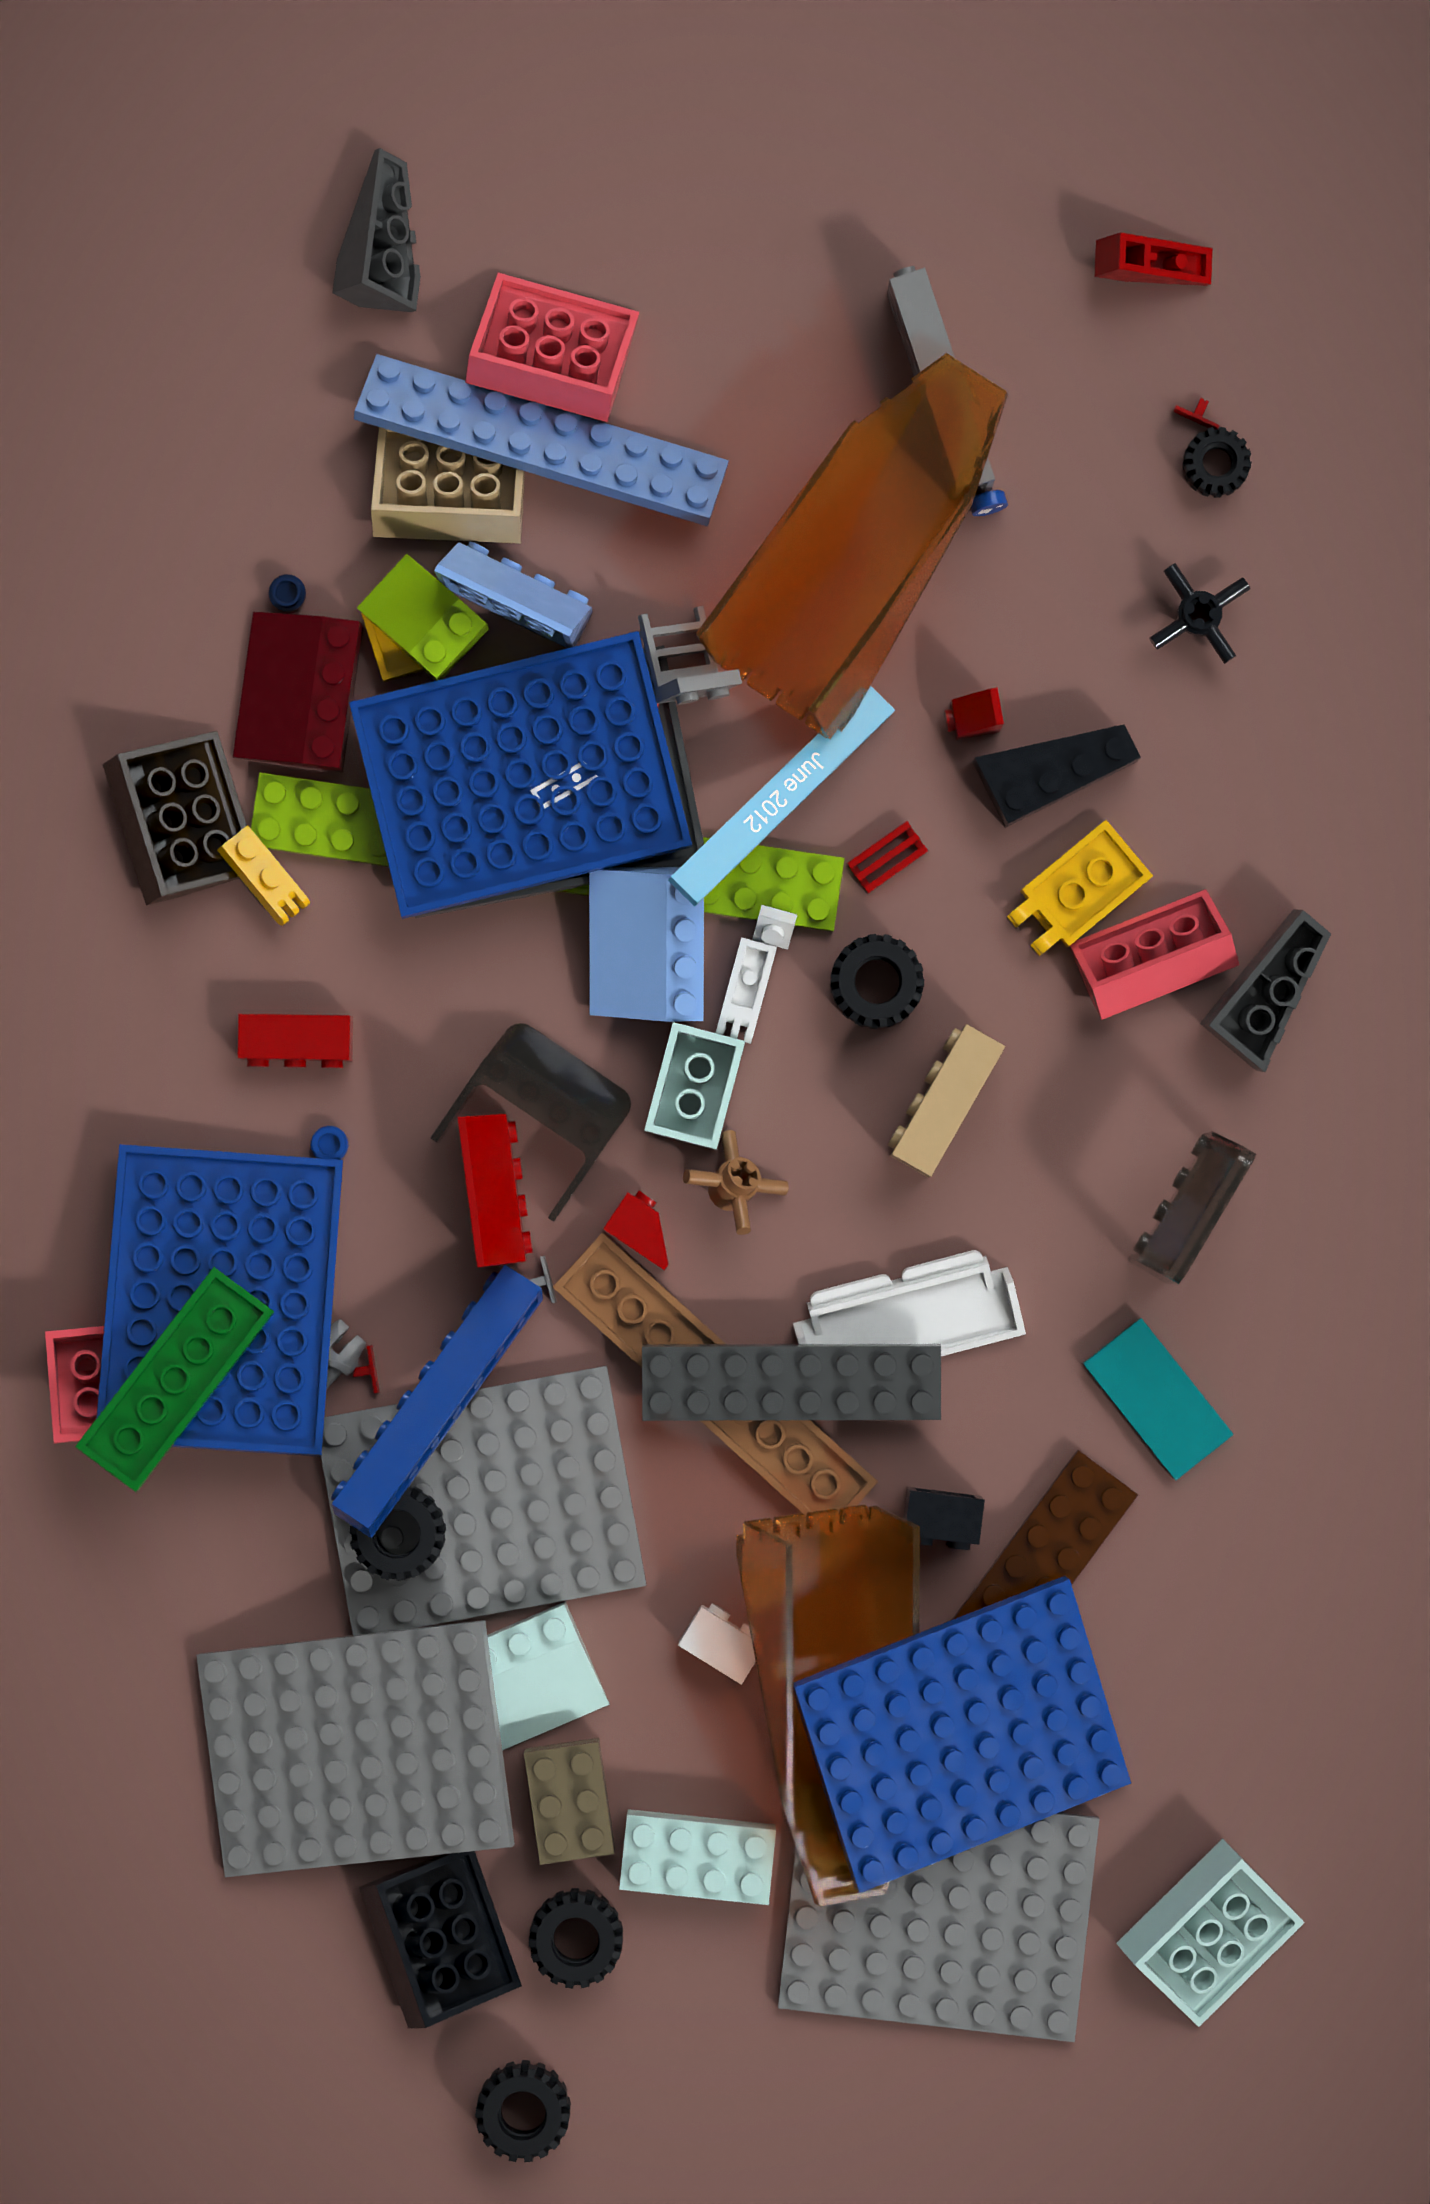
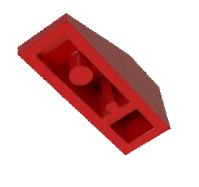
M1120 232L1096 240L1094 277L1123 282L1208 286L1211 285L1213 248Z

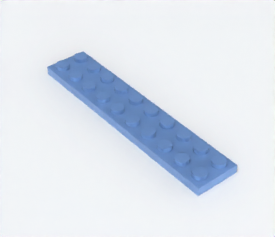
M379 354L375 356L354 411V420L707 527L729 460L561 409L467 384L465 380Z

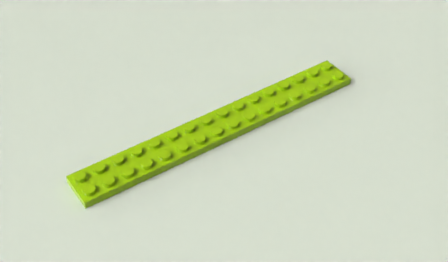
M259 772L251 829L267 849L389 867L370 788ZM703 837V842H704V844H705L710 838ZM758 845L704 897V913L757 921L761 905L797 914L795 922L797 927L834 932L845 858ZM589 885L557 892L589 896Z

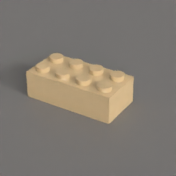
M968 1024L961 1031L955 1028L943 1047L948 1052L943 1063L938 1060L934 1062L924 1080L930 1084L924 1095L916 1094L906 1111V1114L912 1116L906 1128L899 1125L888 1143V1146L893 1148L890 1157L927 1178L931 1177L1006 1046Z

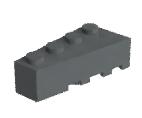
M1293 909L1200 1024L1253 1069L1266 1072L1271 1061V1055L1285 1032L1284 1028L1293 1009H1296L1302 997L1300 995L1308 978L1311 977L1331 933L1304 910Z

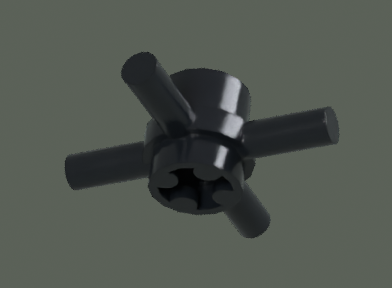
M1176 563L1165 569L1163 572L1182 601L1178 607V619L1149 637L1153 646L1158 650L1184 632H1187L1194 636L1206 635L1224 664L1236 657V654L1218 626L1222 619V608L1250 590L1247 581L1242 577L1216 595H1213L1206 591L1194 592ZM1197 603L1205 605L1204 608L1207 610L1210 618L1207 622H1204L1201 618H1197L1194 621L1191 619L1190 614L1194 612V606Z

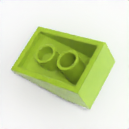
M408 554L396 564L357 607L365 617L435 681L443 679L489 630L487 623Z

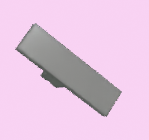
M541 1256L540 1259L545 1276L533 1278L530 1281L539 1287L547 1285L551 1302L556 1303L557 1300L546 1257Z

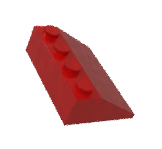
M508 1114L457 1117L477 1267L526 1262V1254L533 1253L530 1231L523 1232L521 1217L528 1216L526 1196L525 1194L518 1195L516 1181L523 1179L520 1157L513 1158L512 1143H518L516 1121H509Z

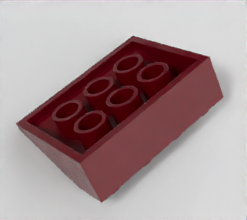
M253 611L233 758L343 773L351 718L349 702H352L354 697L363 626L360 621L325 616Z

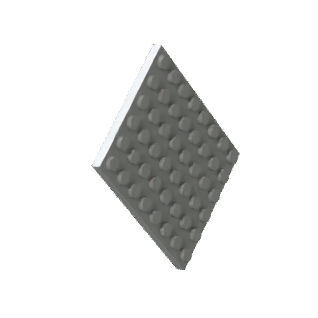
M607 1366L486 1387L476 1392L409 1486L423 1490L422 1492L427 1496L430 1495L435 1500L436 1506L441 1508L443 1521L446 1523L444 1538L446 1540L439 1557L427 1570L414 1578L411 1577L401 1581H397V1579H382L381 1576L368 1572V1568L363 1563H359L356 1559L357 1554L355 1550H352L350 1544L352 1541L351 1534H349L351 1525L334 1514L332 1508L333 1500L331 1499L339 1483L343 1480L348 1482L356 1471L353 1469V1466L359 1455L364 1450L369 1452L377 1442L375 1435L380 1426L386 1420L391 1422L398 1413V1404L324 1417L321 1460L353 1635L412 1629L647 1586ZM394 1510L389 1513L376 1531V1536L383 1549L391 1554L401 1555L415 1548L420 1538V1527L417 1520L410 1513Z
M485 1620L216 1651L196 1655L225 1877L508 1848L515 1845Z
M803 1783L778 2008L1075 2042L1099 1817L1059 1812L859 1893L854 1887L823 1786Z

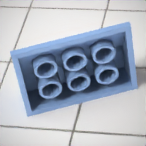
M469 541L467 546L458 542L437 564L434 571L438 580L454 594L565 648L577 645L593 613L592 607L587 605L589 599L572 590H569L566 595L554 589L556 583L540 574H535L534 578H531L521 573L523 567L504 557L501 562L487 556L489 553L488 549Z
M610 867L589 873V1015L664 1022L703 1021L704 898L694 906L668 881L680 867Z

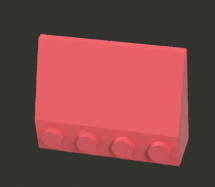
M498 273L469 354L465 383L608 422L633 339L639 311Z

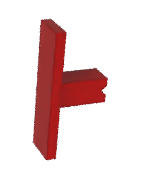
M1200 398L1194 413L1177 405L1173 410L1174 413L1207 428L1213 427L1216 430L1220 426L1202 417L1209 403L1208 400L1204 401L1203 398Z
M369 1345L367 1346L369 1365L356 1367L353 1371V1377L371 1374L375 1394L380 1393L373 1346Z

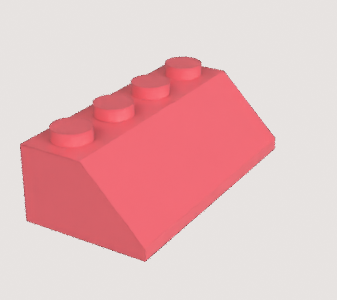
M1206 889L1076 940L1070 945L1088 994L1101 1020L1239 966L1232 934Z

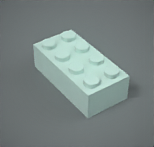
M628 1809L619 1890L769 1905L776 1825Z

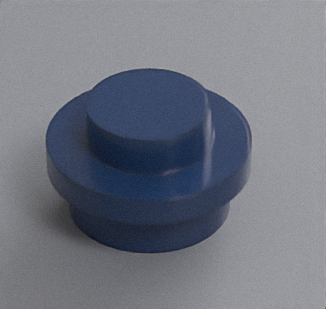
M285 574L273 580L269 587V598L278 610L292 612L300 608L304 603L306 589L299 578Z

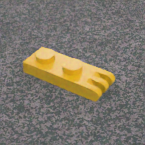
M248 825L217 849L280 926L289 921L287 914L290 917H294L299 913L298 907L304 909L310 904L308 897Z

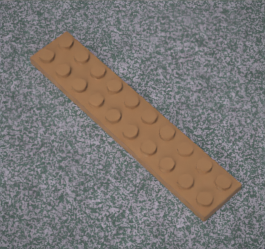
M603 1232L553 1286L560 1295L641 1368L642 1344H726ZM811 1420L701 1421L828 1537L878 1483L870 1473Z

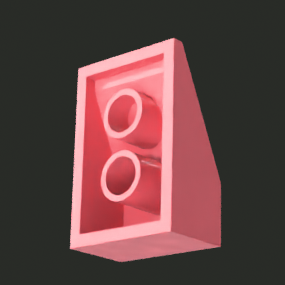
M104 1326L45 1331L54 1444L80 1441L97 1419Z

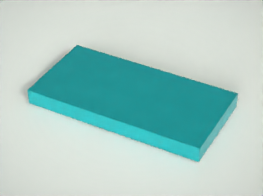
M1139 1318L1082 1363L1175 1481L1234 1435L1142 1318Z

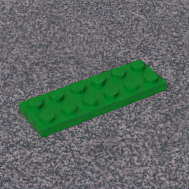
M213 1267L75 1448L137 1493L270 1320L274 1311Z

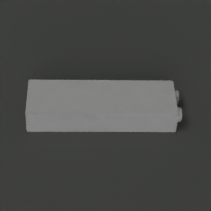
M915 266L900 269L894 273V278L889 279L887 297L955 502L958 503L973 498L978 494L991 491L995 477L926 269L916 270Z

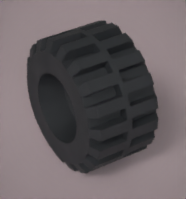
M870 934L854 940L841 951L831 972L830 988L836 1006L839 1007L847 1019L852 1020L861 1027H870V1029L888 1028L906 1019L919 1003L924 987L923 968L917 959L916 953L913 949L910 950L902 940H896L886 934L883 936ZM871 960H883L891 964L897 971L899 987L894 997L889 1001L879 1004L870 1003L864 1000L857 992L855 976L858 969L864 963Z
M408 1487L392 1509V1511L402 1510L410 1513L419 1524V1541L415 1548L408 1553L401 1555L391 1554L379 1544L376 1533L370 1538L352 1525L350 1526L349 1534L352 1537L350 1542L352 1550H355L357 1554L356 1559L359 1563H363L371 1574H377L386 1580L397 1579V1581H401L411 1577L414 1578L427 1570L439 1557L446 1540L444 1539L446 1523L443 1521L441 1508H438L434 1503L435 1500L430 1495L424 1494L423 1490L416 1487Z
M571 1888L570 1892L565 1893L560 1891L553 1898H548L534 1916L529 1936L531 1958L533 1963L536 1962L539 1966L538 1971L543 1976L545 1974L551 1978L550 1982L556 1985L560 1982L566 1984L565 1988L573 1989L574 1985H581V1988H586L592 1982L596 1981V1983H599L607 1973L612 1972L621 1955L623 1926L618 1918V1912L615 1907L612 1908L608 1904V1900L602 1896L600 1898L596 1896L594 1891L587 1889V1892L579 1891V1888ZM569 1918H582L589 1921L598 1932L599 1940L595 1951L589 1956L579 1959L570 1958L562 1954L554 1942L555 1930L562 1921Z
M522 2060L521 2064H515L514 2061L507 2063L505 2068H498L492 2073L490 2079L485 2081L479 2094L475 2118L478 2121V2132L483 2134V2142L487 2147L491 2145L495 2149L494 2153L499 2157L502 2154L509 2156L508 2161L516 2162L517 2158H524V2163L533 2162V2157L539 2156L541 2159L548 2155L549 2150H555L560 2144L561 2138L566 2134L571 2106L570 2097L567 2095V2087L564 2082L561 2083L558 2080V2074L554 2070L551 2072L545 2069L546 2065L538 2062L537 2066L530 2064V2060ZM525 2091L536 2095L545 2106L546 2114L543 2122L538 2127L526 2131L515 2129L507 2124L501 2114V2106L504 2099L510 2094Z

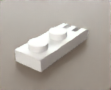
M741 937L716 1034H724L726 1022L733 1024L730 1037L735 1039L738 1037L740 1026L747 1027L744 1041L751 1044L777 947Z

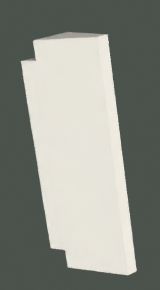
M976 1250L907 1267L902 1272V1278L891 1280L889 1276L880 1274L816 1291L811 1295L810 1302H807L811 1318L793 1323L798 1344H941V1356L1026 1334L1014 1281L1008 1267L990 1271L986 1256L982 1257V1254Z

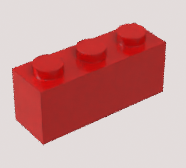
M238 1014V1059L247 1060V1067H269V1060L284 1061V1067L306 1068V1061H321V1068H343V1061L352 1062L353 1017L350 1015Z

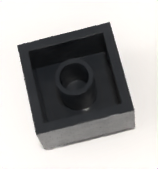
M907 1487L902 1532L904 1535L909 1536L910 1543L933 1546V1539L945 1540L948 1548L970 1550L971 1544L979 1545L985 1499L978 1495Z

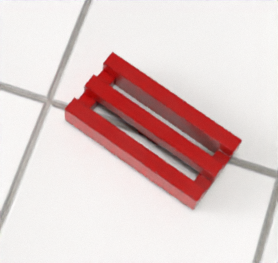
M906 821L849 861L847 866L866 893L869 894L926 854L928 849L913 831L909 822ZM903 833H906L909 837L908 839L860 871L858 868L859 864ZM914 844L917 849L915 852L871 883L867 881V876Z

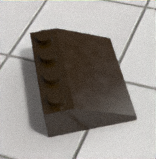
M218 731L120 753L102 764L146 906L240 879L217 851L225 842L247 826Z

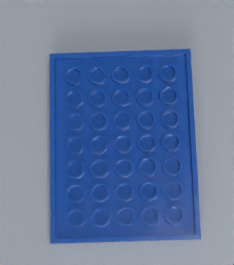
M639 631L349 702L402 919L692 847ZM580 763L582 767L570 773L571 768ZM573 774H580L581 780L574 782L572 780ZM595 775L598 776L579 790L573 788ZM549 779L557 780L556 782L538 791L537 794L539 797L532 795L530 791L531 789L539 786L540 784L548 781ZM557 784L560 786L552 792L553 785ZM566 791L573 792L555 803V797ZM550 800L551 805L544 809L543 804Z
M119 1144L97 1418L212 1268L215 1267L272 1309L274 1314L172 1447L322 1457L343 1160Z
M1066 1576L790 1684L852 1881L859 1893L1131 1784L1070 1579Z

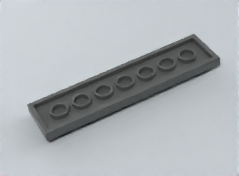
M642 1344V1421L941 1420V1344Z

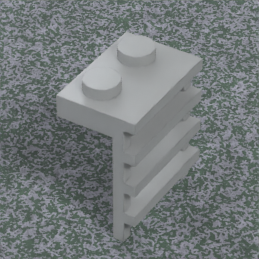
M703 606L693 608L696 622L651 628L648 614L638 616L641 629L639 635L640 639H643L646 650L644 655L649 663L650 679L654 685L657 704L677 701V705L695 702L700 697L706 696L708 700L719 699L729 696V689L742 684L739 669L718 672ZM699 631L701 640L699 644L657 650L655 648L654 637ZM704 653L706 665L661 671L658 659Z

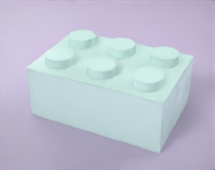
M673 1022L644 1131L717 1150L745 1041Z

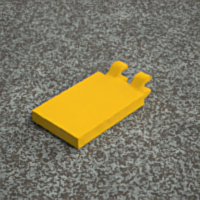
M1105 820L1021 889L1020 892L1027 900L1013 910L1007 918L1015 928L1031 915L1036 918L1046 932L1030 946L1040 957L1059 940L1068 948L1151 879L1153 875L1110 823Z

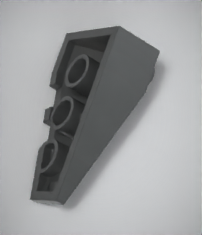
M381 148L374 151L339 251L332 293L358 307L414 312L417 309L421 276L419 265L414 264L412 244L416 243L415 231L409 228L407 210L412 207L407 162Z

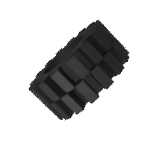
M1212 427L1203 433H1198L1187 447L1182 463L1183 470L1186 473L1184 477L1187 482L1190 481L1192 483L1191 488L1195 491L1197 489L1202 491V495L1206 497L1214 495V498H1220L1224 494L1228 496L1238 489L1247 478L1252 461H1250L1251 451L1246 448L1247 442L1245 439L1238 438V433L1234 430L1231 432L1226 431L1225 427H1219L1216 430ZM1221 449L1229 455L1231 468L1226 474L1213 476L1205 470L1203 457L1209 450Z

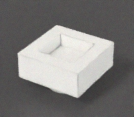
M761 905L752 940L788 950L797 914Z

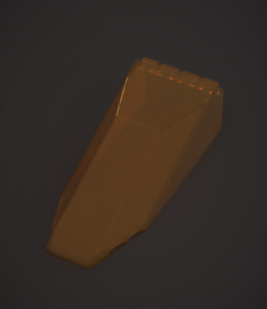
M947 353L911 379L913 383L892 399L886 397L880 401L881 407L859 423L855 420L850 423L696 633V636L712 660L718 665L721 663L720 667L725 671L739 669L742 681L746 679L750 672H753L747 680L749 687L770 701L781 691L782 693L776 700V705L798 720H802L809 711L810 714L805 724L828 739H831L837 730L842 732L856 713L972 506L1008 397L1006 390Z
M865 1504L842 1507L839 1509V1512L837 1509L808 1512L806 1517L803 1513L774 1517L773 1522L771 1518L744 1521L743 1534L736 1535V1557L781 1802L814 1903L821 1907L886 1895L889 1882L859 1893L854 1887L793 1695V1682L919 1633L920 1526L876 1505L869 1506L868 1510Z

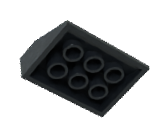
M475 1851L444 1854L359 1887L408 2028L430 2027L522 1986Z

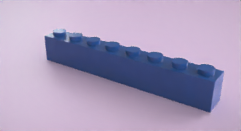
M504 1265L499 1273L493 1272L488 1277L483 1286L484 1294L477 1303L472 1301L467 1306L461 1317L463 1323L456 1333L450 1331L446 1335L440 1346L442 1352L435 1362L430 1360L425 1364L418 1377L421 1381L414 1391L408 1390L405 1392L397 1405L399 1411L391 1422L386 1420L375 1435L377 1442L369 1452L364 1450L357 1458L353 1469L356 1471L348 1482L341 1481L331 1496L334 1514L368 1537L372 1538L403 1493L410 1486L542 1302V1288L510 1267Z

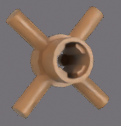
M727 1130L721 1134L725 1163L716 1172L686 1169L683 1174V1182L685 1184L708 1186L710 1200L722 1210H733L736 1233L745 1235L751 1232L747 1202L756 1192L786 1195L789 1186L787 1181L761 1178L759 1169L752 1161L739 1157L736 1132Z

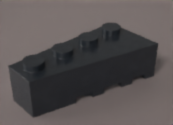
M1125 724L978 756L974 758L972 763L1006 828L1138 762L1141 756Z

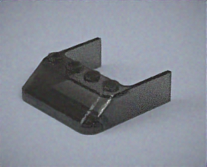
M519 1023L510 1026L491 1049L435 1130L431 1139L440 1143L479 1085L489 1087L582 1150L585 1155L584 1165L548 1216L550 1220L556 1222L630 1113L631 1099L624 1089L531 1026Z
M1213 1131L1204 1133L1199 1137L1191 1151V1154L1196 1156L1189 1169L1184 1166L1180 1169L1171 1185L1176 1188L1175 1193L1170 1201L1165 1199L1161 1201L1152 1217L1157 1221L1150 1234L1145 1231L1142 1233L1133 1249L1138 1254H1131L1127 1260L1165 1284H1179L1183 1280L1256 1156V1153Z

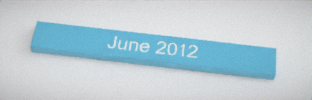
M868 685L693 854L668 881L692 905L696 906L894 713L895 709L873 687Z

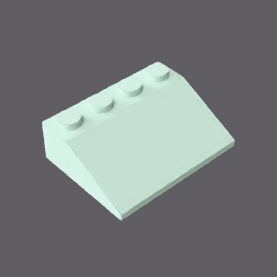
M566 1601L487 1635L502 1751L610 1704Z
M1222 1838L1116 1944L1132 1963L1199 2027L1305 1922Z

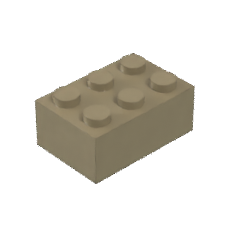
M592 1738L526 1748L524 1758L540 1865L614 1854L615 1843L600 1739Z

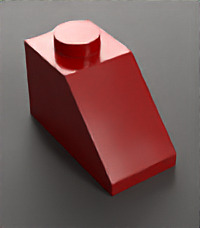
M998 687L951 699L950 709L944 710L948 732H955L956 740L999 733L1004 725Z
M639 1190L635 1196L627 1192L603 1229L665 1271L669 1261L660 1215L653 1209L657 1202Z

